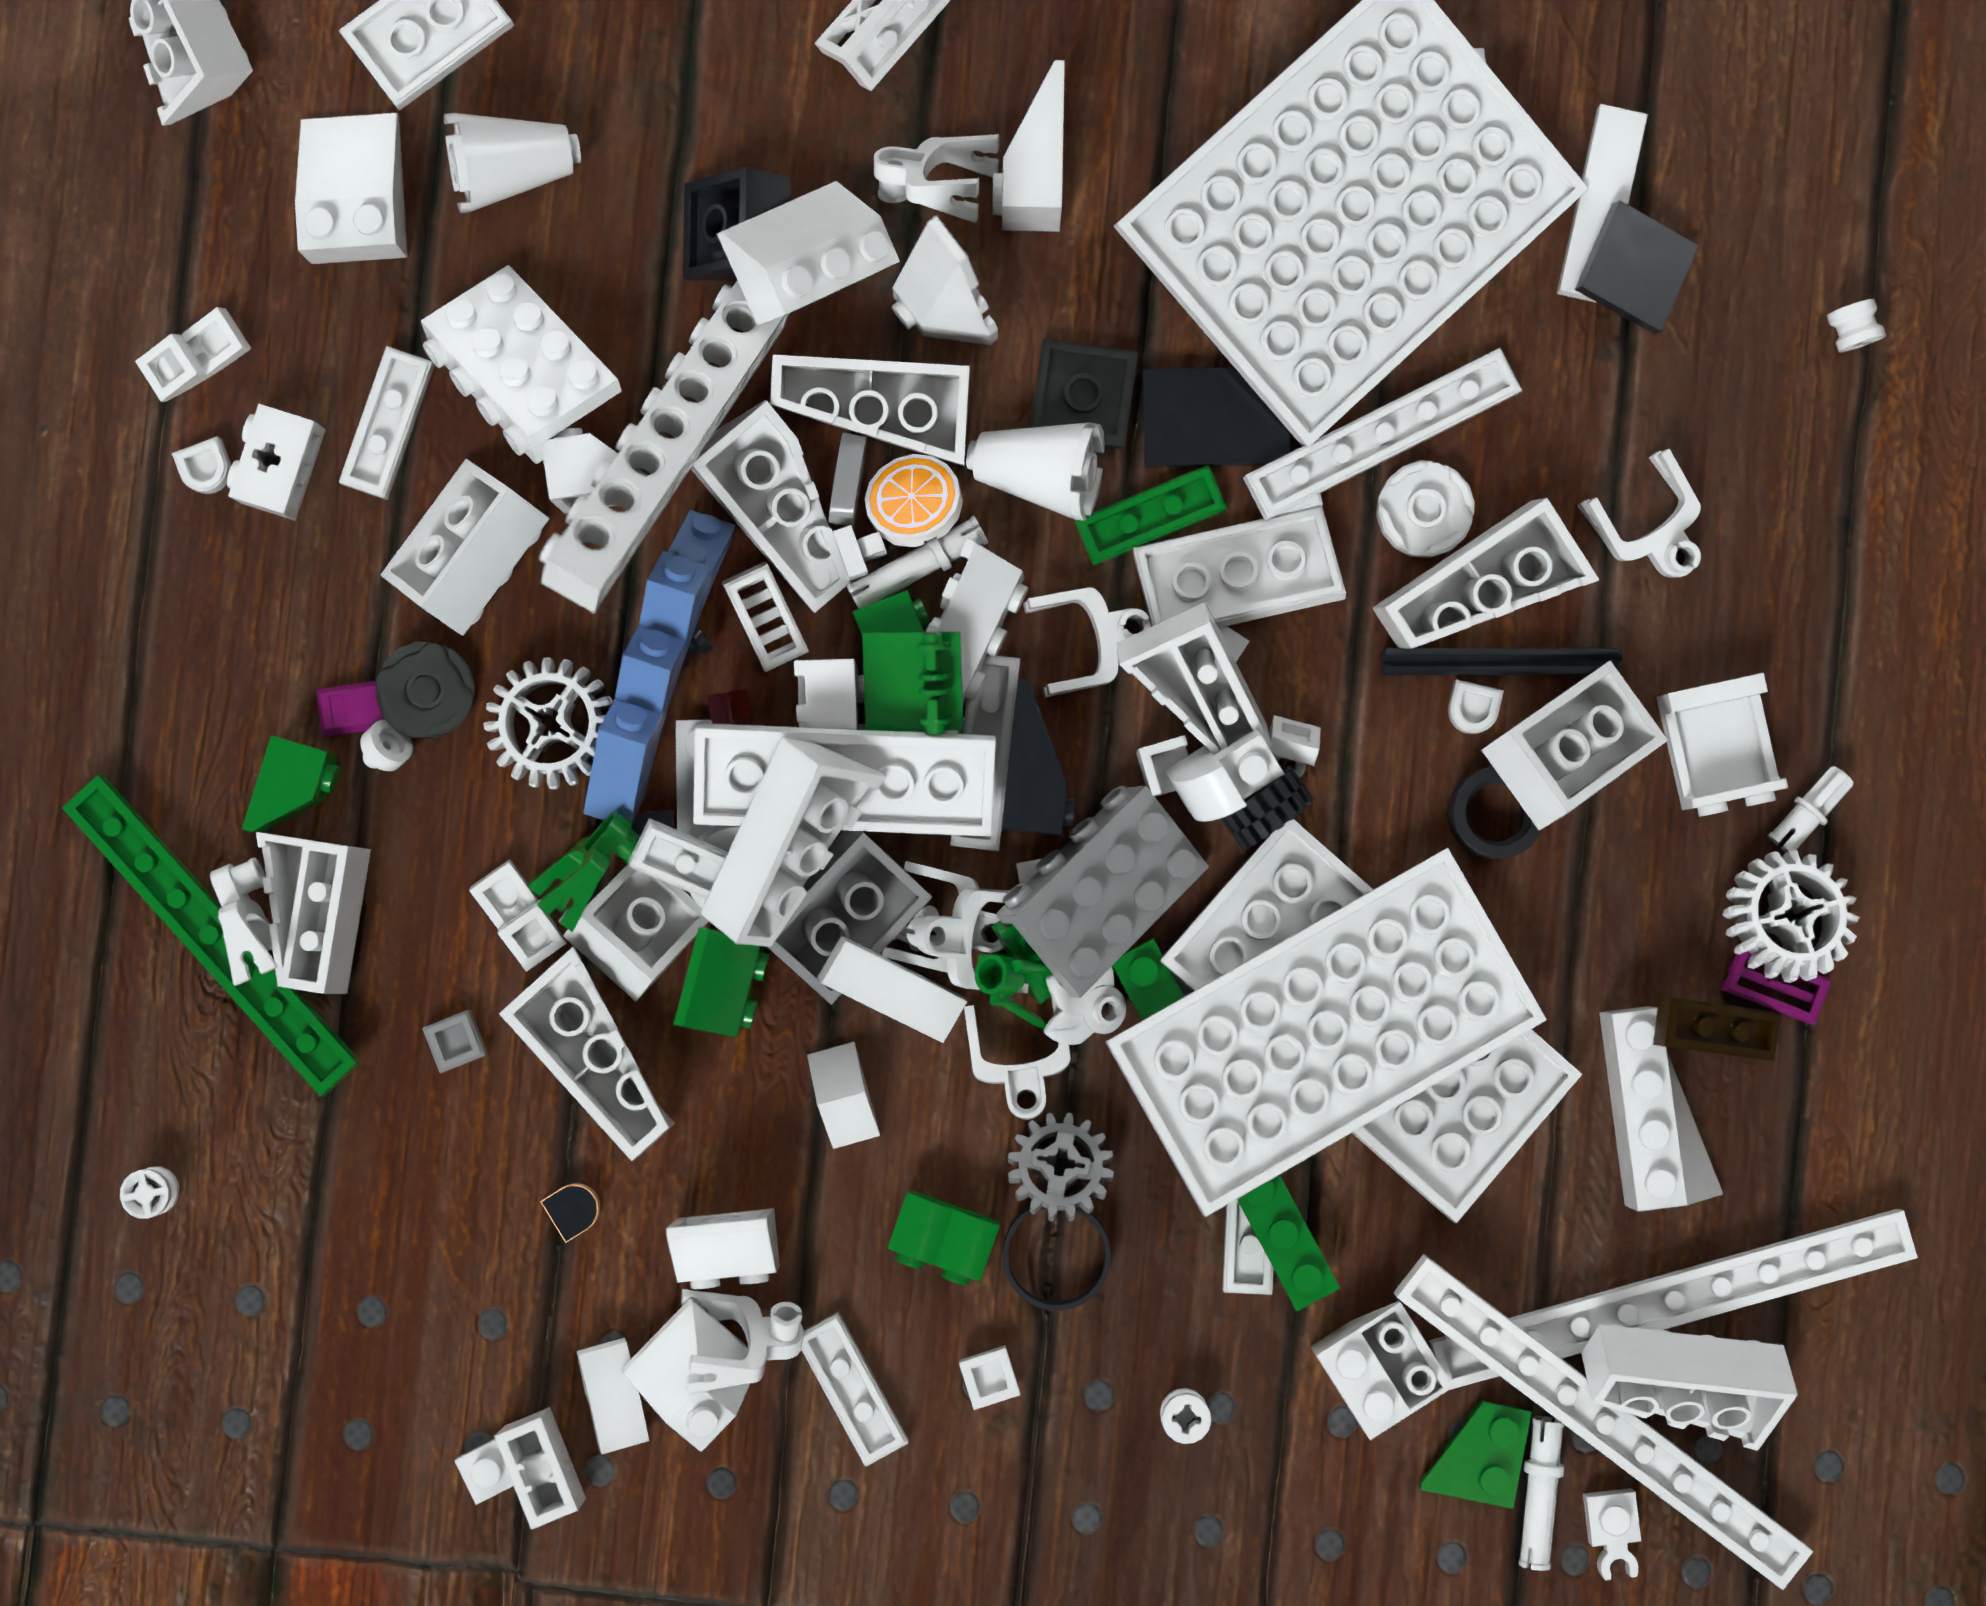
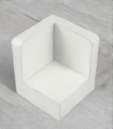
M1185 735L1143 747L1136 751L1145 785L1150 790L1152 797L1176 791L1164 770L1188 756L1186 749L1188 743Z

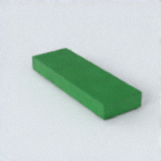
M1206 465L1093 512L1090 516L1086 515L1085 521L1075 520L1074 523L1094 567L1130 552L1135 547L1147 545L1226 512L1227 507L1209 465Z

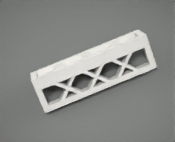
M852 0L814 44L823 54L842 63L860 86L872 91L950 0H882L878 5L871 8L870 6L875 0ZM855 30L842 47L837 45L847 33Z

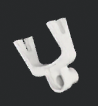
M999 134L945 138L932 137L922 142L918 149L903 147L879 149L874 154V176L879 180L878 197L888 203H899L908 199L912 203L921 204L976 223L978 220L979 204L965 200L957 201L953 198V195L977 198L979 178L928 181L926 178L936 165L944 162L993 177V173H998L999 159H992L986 156L978 157L973 151L997 154Z
M1666 449L1655 452L1648 458L1676 494L1678 505L1673 514L1654 531L1637 540L1626 542L1620 539L1597 497L1591 500H1584L1577 506L1617 560H1636L1647 555L1660 574L1665 577L1675 578L1689 574L1700 563V550L1697 545L1690 542L1684 530L1698 517L1701 504L1671 450ZM1678 549L1683 552L1685 557L1682 565H1679L1676 561Z
M1092 587L1028 598L1027 602L1023 604L1025 614L1069 603L1081 605L1092 622L1098 645V666L1094 675L1047 684L1042 689L1044 698L1108 684L1114 680L1119 665L1117 642L1135 635L1124 629V625L1128 619H1132L1139 624V632L1150 628V618L1147 613L1134 608L1108 612L1103 597Z
M254 857L235 867L232 864H227L210 873L211 882L222 906L218 910V916L223 929L233 985L237 986L252 979L248 965L243 959L246 951L252 953L254 957L253 962L257 965L261 974L279 967L268 953L269 950L273 951L269 928L270 922L265 917L261 907L251 900L248 893L264 887L262 878H266L261 864Z
M905 861L904 871L953 883L956 885L959 894L966 888L979 889L978 883L973 878ZM980 910L974 927L972 949L987 953H996L1004 949L999 939L991 943L987 940L986 934H984L985 929L999 921L996 914ZM890 947L883 949L882 956L947 972V958L938 957L933 959Z
M966 888L961 891L956 899L952 917L937 915L915 917L908 925V929L915 930V934L907 933V939L911 945L918 947L926 954L947 958V972L953 985L966 989L980 990L975 981L971 956L976 919L980 910L987 902L1004 903L1003 898L1010 890ZM931 931H935L936 936L930 935ZM1024 983L1022 988L1016 993L1028 994L1029 984Z
M1052 997L1053 1013L1055 1015L1060 1009ZM974 1005L964 1006L974 1076L986 1083H1004L1008 1107L1016 1117L1028 1120L1039 1116L1046 1105L1044 1078L1056 1075L1068 1067L1070 1064L1069 1045L1058 1042V1048L1054 1053L1031 1063L997 1065L982 1059L980 1053ZM1024 1091L1032 1093L1036 1098L1035 1105L1030 1109H1023L1017 1103L1019 1095Z
M682 1289L681 1306L691 1298L701 1307H705L703 1309L717 1321L727 1319L737 1321L744 1330L749 1350L747 1357L740 1361L690 1355L689 1373L698 1375H688L687 1394L756 1383L764 1375L766 1360L791 1359L800 1353L804 1329L800 1324L802 1321V1311L796 1304L791 1302L777 1303L771 1309V1317H762L758 1304L750 1297Z

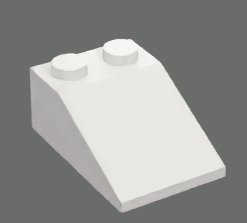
M1055 60L1003 157V173H993V215H1002V230L1056 232L1060 230L1065 60Z
M397 113L301 119L295 195L298 251L311 264L408 257L400 126Z

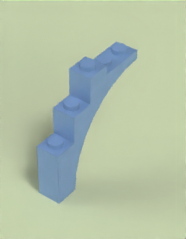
M690 510L668 552L663 551L647 580L639 625L622 657L615 699L598 730L583 814L604 820L613 811H618L633 823L646 795L659 738L684 658L707 596L733 540L736 525L719 520L712 515Z

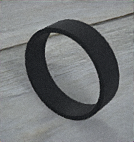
M1030 1206L1013 1220L1004 1239L1003 1265L1011 1286L1024 1300L1042 1309L1060 1311L1082 1305L1099 1291L1109 1272L1111 1251L1106 1232L1092 1212L1088 1214L1080 1206L1075 1208L1076 1212L1084 1215L1095 1225L1102 1237L1104 1244L1102 1269L1096 1281L1088 1290L1077 1297L1064 1301L1040 1299L1027 1292L1015 1279L1008 1259L1009 1245L1017 1227L1027 1217L1032 1215L1030 1213Z

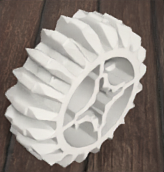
M549 657L543 658L541 663L542 673H538L536 666L531 661H527L523 664L527 678L522 680L520 675L511 670L506 676L514 687L509 691L503 686L496 685L493 689L504 700L501 706L495 703H487L486 710L499 714L498 721L485 722L484 729L489 732L500 733V737L494 738L487 743L488 748L493 751L506 748V751L499 756L497 763L501 767H506L516 761L517 763L511 773L512 778L520 780L526 775L528 770H531L529 785L538 788L542 783L544 774H546L549 788L558 789L560 774L562 773L569 785H577L578 776L575 771L576 768L579 767L587 776L591 774L592 765L587 760L591 756L594 757L598 730L606 716L602 715L601 711L610 708L613 699L610 696L599 699L595 698L605 687L604 683L599 679L585 686L590 676L589 669L581 667L571 677L573 663L570 660L563 659L557 673L555 672L553 659ZM559 684L566 686L561 695L556 694L553 700L545 705H536L525 698L533 690L545 685ZM578 695L584 701L588 711L589 726L586 737L579 733L571 723V714L576 707L574 702ZM534 710L542 715L548 714L552 717L553 711H557L556 721L561 725L560 728L570 734V737L560 732L554 733L550 730L548 736H545L543 733L546 730V726L532 711ZM516 711L524 715L530 723V734L525 741L528 745L524 751L518 745L514 734ZM564 741L577 749L573 755L556 763L536 762L540 753L546 752L556 742Z
M1790 850L1784 853L1783 858L1779 852L1774 851L1767 854L1764 861L1757 858L1748 864L1749 872L1742 871L1735 876L1734 881L1739 888H1731L1725 896L1735 906L1724 909L1722 916L1735 920V925L1726 929L1725 935L1729 937L1739 936L1742 943L1735 947L1734 953L1740 955L1749 951L1752 954L1748 961V968L1755 969L1765 963V978L1772 979L1781 972L1784 982L1791 983L1796 981L1799 975L1804 981H1810L1817 977L1818 971L1822 974L1828 973L1835 967L1833 960L1841 961L1846 958L1848 952L1843 945L1853 943L1857 937L1847 926L1856 924L1860 917L1847 912V907L1854 904L1857 897L1843 896L1840 889L1846 886L1848 879L1840 878L1833 881L1830 878L1834 865L1825 864L1817 869V855L1809 854L1801 860L1797 850ZM1768 884L1771 892L1767 895L1769 901L1768 912L1763 916H1759L1758 905L1760 895ZM1798 885L1805 888L1814 897V899L1807 898L1805 895H1803ZM1785 911L1786 913L1793 911L1794 915L1803 912L1807 913L1796 919V921L1793 920L1791 922L1787 918L1774 919L1784 914ZM1822 916L1821 936L1813 948L1811 939L1815 938L1813 923L1817 917ZM1766 933L1776 935L1782 942L1783 948L1776 945Z

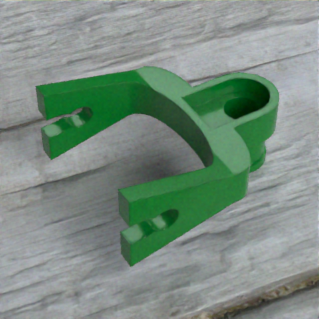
M613 811L604 819L590 838H582L571 850L529 882L527 887L541 896L550 888L551 883L555 879L563 880L538 900L536 905L549 915L556 908L563 914L558 920L559 923L573 933L597 884L609 867L612 853L614 852L629 865L628 861L640 838V835L631 829L632 822L618 811ZM572 897L573 903L570 907L566 908L570 898Z

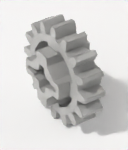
M1049 1113L1046 1117V1126L1042 1128L1033 1120L1028 1123L1031 1135L1029 1138L1019 1134L1016 1135L1014 1143L1021 1152H1009L1008 1163L1019 1168L1008 1173L1009 1183L1022 1184L1015 1192V1197L1018 1201L1030 1197L1032 1199L1030 1213L1033 1215L1041 1207H1045L1048 1209L1049 1221H1054L1058 1211H1065L1068 1220L1073 1221L1075 1218V1208L1080 1206L1088 1214L1093 1211V1203L1090 1199L1092 1196L1102 1200L1105 1199L1107 1190L1100 1182H1111L1114 1172L1103 1167V1165L1113 1160V1152L1100 1151L1099 1148L1104 1144L1106 1136L1101 1133L1091 1137L1089 1135L1091 1121L1086 1120L1080 1127H1076L1073 1125L1072 1113H1067L1063 1123H1056L1053 1114ZM1057 1137L1056 1142L1046 1149L1035 1148L1044 1140ZM1074 1140L1086 1148L1092 1161H1090V1158L1081 1157L1073 1145ZM1057 1158L1067 1160L1066 1164L1069 1169L1065 1170L1064 1176L1054 1175V1167L1052 1165L1056 1164ZM1028 1172L1032 1176L1042 1179L1047 1187V1194L1041 1192L1033 1184ZM1088 1183L1081 1192L1064 1198L1065 1192L1076 1184L1086 1185Z

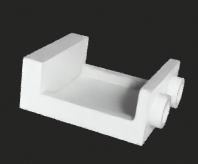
M1764 673L1676 691L1656 697L1665 737L1668 739L1667 746L1682 810L1697 808L1699 817L1729 811L1727 801L1745 797L1746 806L1767 803L1776 800L1774 791L1789 788L1787 778L1780 779L1760 697V694L1768 692Z

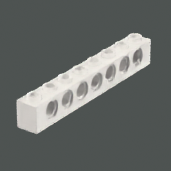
M738 280L733 287L727 283L722 287L714 301L712 309L716 312L710 321L701 318L689 339L692 347L686 355L678 352L668 367L665 378L669 381L662 391L654 387L641 409V414L645 415L638 426L630 423L626 427L616 446V449L620 451L613 462L607 459L602 462L591 482V486L595 487L588 499L580 496L575 501L566 518V523L569 524V527L562 537L553 534L541 553L540 560L545 563L541 583L595 613L787 324L790 313L757 325ZM731 328L740 329L744 333L734 331ZM707 362L716 363L721 367H713ZM683 397L693 398L698 403L688 402ZM658 433H668L672 435L674 439L664 438ZM641 468L648 471L651 475H641L633 469ZM608 505L621 506L626 512H615ZM593 542L602 549L591 550L583 546L582 543Z

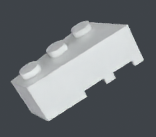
M1206 602L1117 642L1119 665L1141 681L1151 691L1152 696L1162 706L1165 704L1184 722V726L1214 755L1255 729L1262 735L1268 747H1272L1267 724Z
M256 832L258 847L263 850L266 878H262L264 893L269 894L273 924H269L274 961L279 966L275 968L277 985L279 987L321 994H347L371 849Z

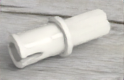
M1835 766L1830 767L1803 798H1795L1794 802L1797 805L1774 831L1767 835L1769 839L1778 845L1792 831L1794 834L1781 849L1784 852L1797 850L1819 824L1826 825L1828 821L1825 817L1853 787L1852 779Z

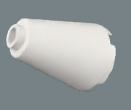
M460 113L444 114V124L454 123L455 135H448L445 138L454 191L464 192L466 202L457 203L460 213L477 210L573 174V164L581 163L577 134H568L566 125Z
M1087 422L982 432L977 441L972 440L968 446L966 457L967 469L973 470L974 479L1072 519L1085 521V515L1090 516L1094 510L1102 480L1103 468H1097V455L1095 452L1104 453V431L1101 424Z

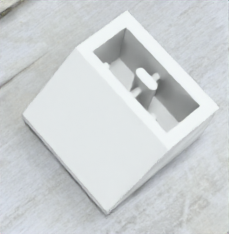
M1400 1301L1353 1319L1310 1346L1358 1424L1370 1440L1454 1387Z

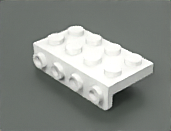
M509 265L421 320L428 339L423 343V347L431 361L438 368L445 365L450 370L449 375L460 393L465 397L472 394L477 400L476 405L485 420L491 426L498 423L504 429V437L513 451L519 456L526 453L535 464L543 461L542 443L622 392L616 376Z

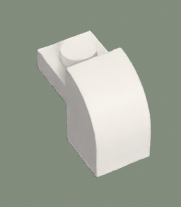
M1257 729L1215 755L1206 746H1203L1164 770L1193 818L1204 822L1217 820L1241 810L1247 806L1244 802L1245 798L1284 775V772Z

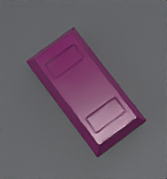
M376 681L316 689L323 738L366 732L375 722L385 720L375 699Z

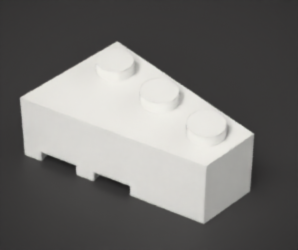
M854 659L794 661L795 676H798L799 705H796V714L799 727L866 730L865 724H860L859 704H865L864 675H859V669Z

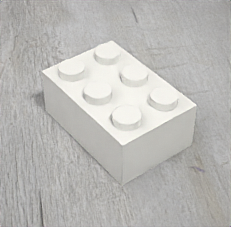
M1608 661L1482 749V752L1540 831L1572 811L1667 742L1668 739L1613 663Z

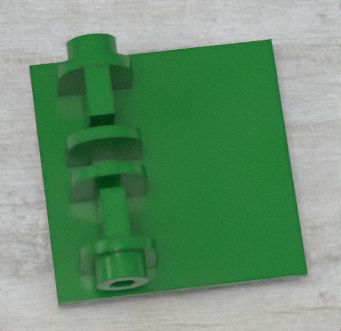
M961 631L862 633L866 730L925 731V734L928 735L945 734V731L964 730Z

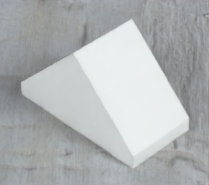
M855 1042L808 1054L817 1106L833 1149L880 1136Z

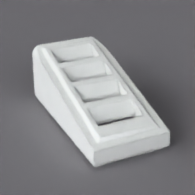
M762 562L722 582L765 672L809 652L766 562ZM764 580L767 588L741 600L738 594L739 591ZM768 599H773L776 606L753 617H749L747 609ZM779 616L782 617L784 624L758 635L756 627ZM790 634L793 642L770 653L766 652L764 645Z

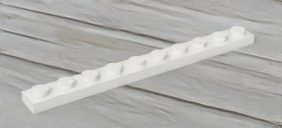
M1894 1209L1528 1312L1509 1319L1560 1358H1565L1582 1353L1599 1324H1616L1623 1327L1645 1330H1664L1913 1260L1918 1257L1905 1212L1901 1209ZM1448 1336L1429 1340L1432 1353L1454 1386L1450 1390L1500 1376Z
M1425 1254L1421 1256L1393 1292L1399 1300L1782 1590H1784L1813 1553L1808 1545L1641 1418L1592 1403L1587 1377Z

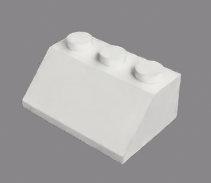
M837 181L717 233L757 325L787 315L900 262L881 216Z
M465 459L380 575L421 608L464 636L469 627L480 619L484 607L497 589L510 578L514 566L528 547L538 540L542 528L550 518L512 489Z

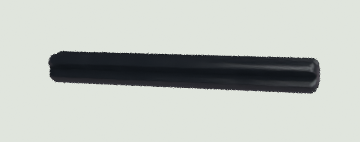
M1386 648L1380 655L1381 673L1385 676L1590 675L1608 661H1611L1618 672H1621L1622 653L1619 648Z

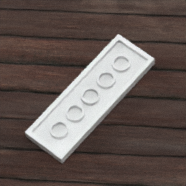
M696 724L693 824L741 826L751 801L769 766L771 757L781 737L816 743L877 770L886 776L877 792L869 788L856 807L862 811V814L853 827L850 829L844 825L841 830L991 836L995 735L946 733L928 735L922 732Z

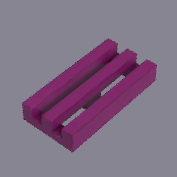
M1749 951L1740 955L1733 952L1735 957L1733 962L1729 963L1726 971L1729 973L1726 981H1723L1721 984V991L1809 1025L1816 1024L1832 982L1831 979L1817 974L1816 978L1805 981L1817 986L1815 993L1812 994L1776 979L1765 978V975L1745 968L1746 959H1750L1752 954ZM1739 978L1747 979L1809 1003L1808 1012L1737 985Z

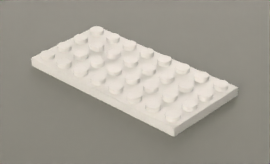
M1293 819L1285 823V826L1278 831L1272 832L1163 955L1160 962L1194 992L1373 889ZM1530 1029L1355 1130L1352 1134L1449 1220L1457 1223L1582 1076V1073Z
M1446 848L1107 1040L1106 1044L1202 1215L1206 1217L1547 1019L1449 849Z

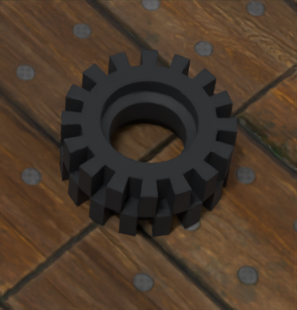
M1291 766L1282 769L1284 775L1245 798L1246 807L1220 818L1241 849H1247L1257 844L1261 839L1264 840L1269 837L1272 832L1285 826V823L1297 817L1298 813L1304 811L1314 801L1313 796Z

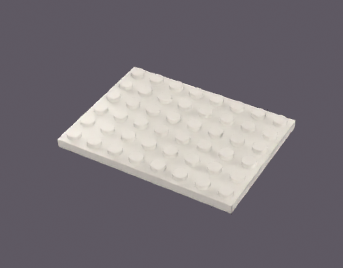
M1361 0L1113 227L1302 447L1305 445L1310 447L1589 188L1434 0Z

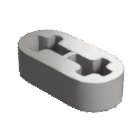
M845 432L842 434L831 496L829 523L854 526L868 436Z

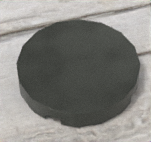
M418 641L400 647L385 660L376 678L375 699L382 717L394 730L411 738L434 739L450 733L466 719L473 703L474 681L468 665L454 650L435 643Z

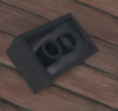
M1018 679L1002 831L1060 837L1062 835V827L1071 828L1075 797L1066 796L1067 783L1029 680Z

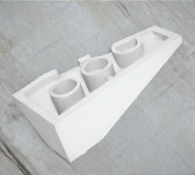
M937 216L927 223L892 287L894 299L897 301L891 306L893 311L908 330L915 325L920 333L926 337L991 345L998 340V328L995 321L989 315L984 319L981 315L989 307L976 288L979 283L967 255Z
M764 400L715 431L691 467V470L800 598L815 613L851 581L833 531L828 525L820 504L815 483L811 480L802 455L804 454L798 438L768 401Z

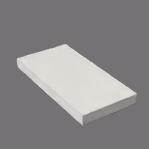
M1322 506L1274 516L1266 521L1259 519L1133 548V555L1151 626L1203 602H1206L1218 628L1344 600L1346 596Z

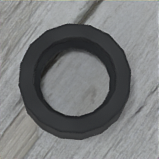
M1494 767L1477 770L1462 779L1451 794L1447 810L1450 830L1459 845L1473 855L1488 859L1516 856L1532 846L1542 832V829L1539 831L1525 812L1521 828L1514 836L1505 841L1494 842L1486 840L1475 833L1469 823L1467 812L1471 798L1476 791L1486 785L1500 784L1507 786Z

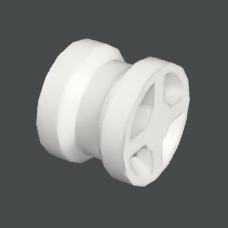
M1874 298L1853 303L1827 315L1829 324L1835 327L1839 337L1836 341V346L1839 353L1871 344L1886 337L1884 327L1877 324L1874 316L1877 310Z
M148 1167L131 1173L123 1181L120 1188V1201L123 1208L130 1215L136 1218L148 1219L169 1211L176 1204L179 1198L180 1186L176 1176L170 1170L163 1167ZM151 1182V1184H154L156 1187H159V1188H154V1187H153L152 1185H150L149 1183Z
M1188 1388L1176 1389L1168 1393L1162 1401L1160 1407L1161 1422L1167 1435L1174 1441L1183 1444L1195 1443L1201 1440L1209 1431L1211 1424L1210 1410L1204 1398L1195 1390ZM1193 1418H1197V1419H1198V1420H1193L1190 1424H1188V1428H1187V1423H1188V1422H1190Z

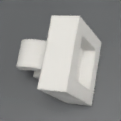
M851 525L833 531L851 583L868 575L864 561L887 554L880 532L856 540Z
M1274 715L1269 730L1272 745L1269 749L1277 762L1281 758L1295 761L1294 771L1300 778L1305 772L1306 764L1315 765L1320 748L1321 728Z

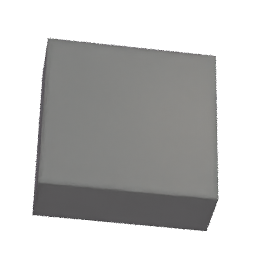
M471 1009L422 1028L439 1073L488 1055Z

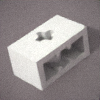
M258 404L255 415L250 414L244 424L242 440L246 443L240 461L235 460L228 473L227 487L230 488L228 496L241 504L296 521L326 429L315 421ZM277 455L281 458L278 466L270 465L268 467L265 465L267 456L274 458Z
M546 1408L505 1425L494 1437L531 1530L578 1511L586 1497L551 1408Z

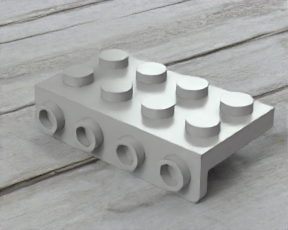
M1146 785L1129 788L1119 786L1108 793L1101 801L1103 808L1093 818L1089 817L1078 823L1069 832L1068 836L1071 840L1061 850H1054L1043 857L1036 865L1038 872L1027 883L1022 882L1012 888L1003 898L1005 905L996 914L1003 924L1012 923L1072 998H1081L1209 867L1155 796H1151V792Z

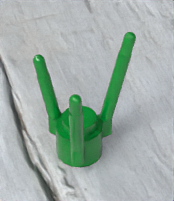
M1006 952L992 955L980 954L975 969V981L982 992L990 994V1004L1004 1007L1029 1023L1043 1030L1045 1029L1048 1021L1009 998L1010 995H1013L1022 988L1027 972L1050 971L1042 960H1017L1008 956Z

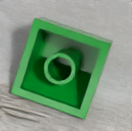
M699 927L674 1025L732 1037L741 1036L743 1027L751 1029L758 1001L750 998L755 980L764 981L770 953L763 952L764 946L737 944L719 929Z

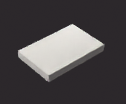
M379 0L342 27L339 32L400 111L511 29L514 24L497 0Z

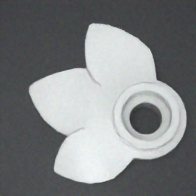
M1112 966L1081 998H1072L1053 974L1046 977L1049 991L1060 1009L1050 1019L1044 1029V1033L1052 1040L1063 1044L1076 1045L1084 1042L1094 1032L1109 1034L1122 1024L1126 1014V1002L1122 993L1114 987ZM1108 1002V1011L1103 1018L1101 1009Z

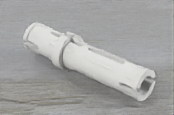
M975 516L969 517L970 519L950 529L947 534L938 540L935 536L931 540H927L926 545L915 548L852 584H847L846 586L858 608L860 609L883 600L940 568L943 571L952 567L950 562L961 557L960 553L966 539L976 542L981 546L988 544L989 542Z
M1550 1416L1533 1417L1530 1459L1525 1460L1524 1471L1528 1473V1484L1519 1565L1528 1568L1529 1563H1531V1569L1539 1571L1551 1569L1550 1559L1558 1478L1564 1476L1565 1467L1560 1463L1563 1427L1565 1425L1558 1419L1552 1422L1553 1417Z

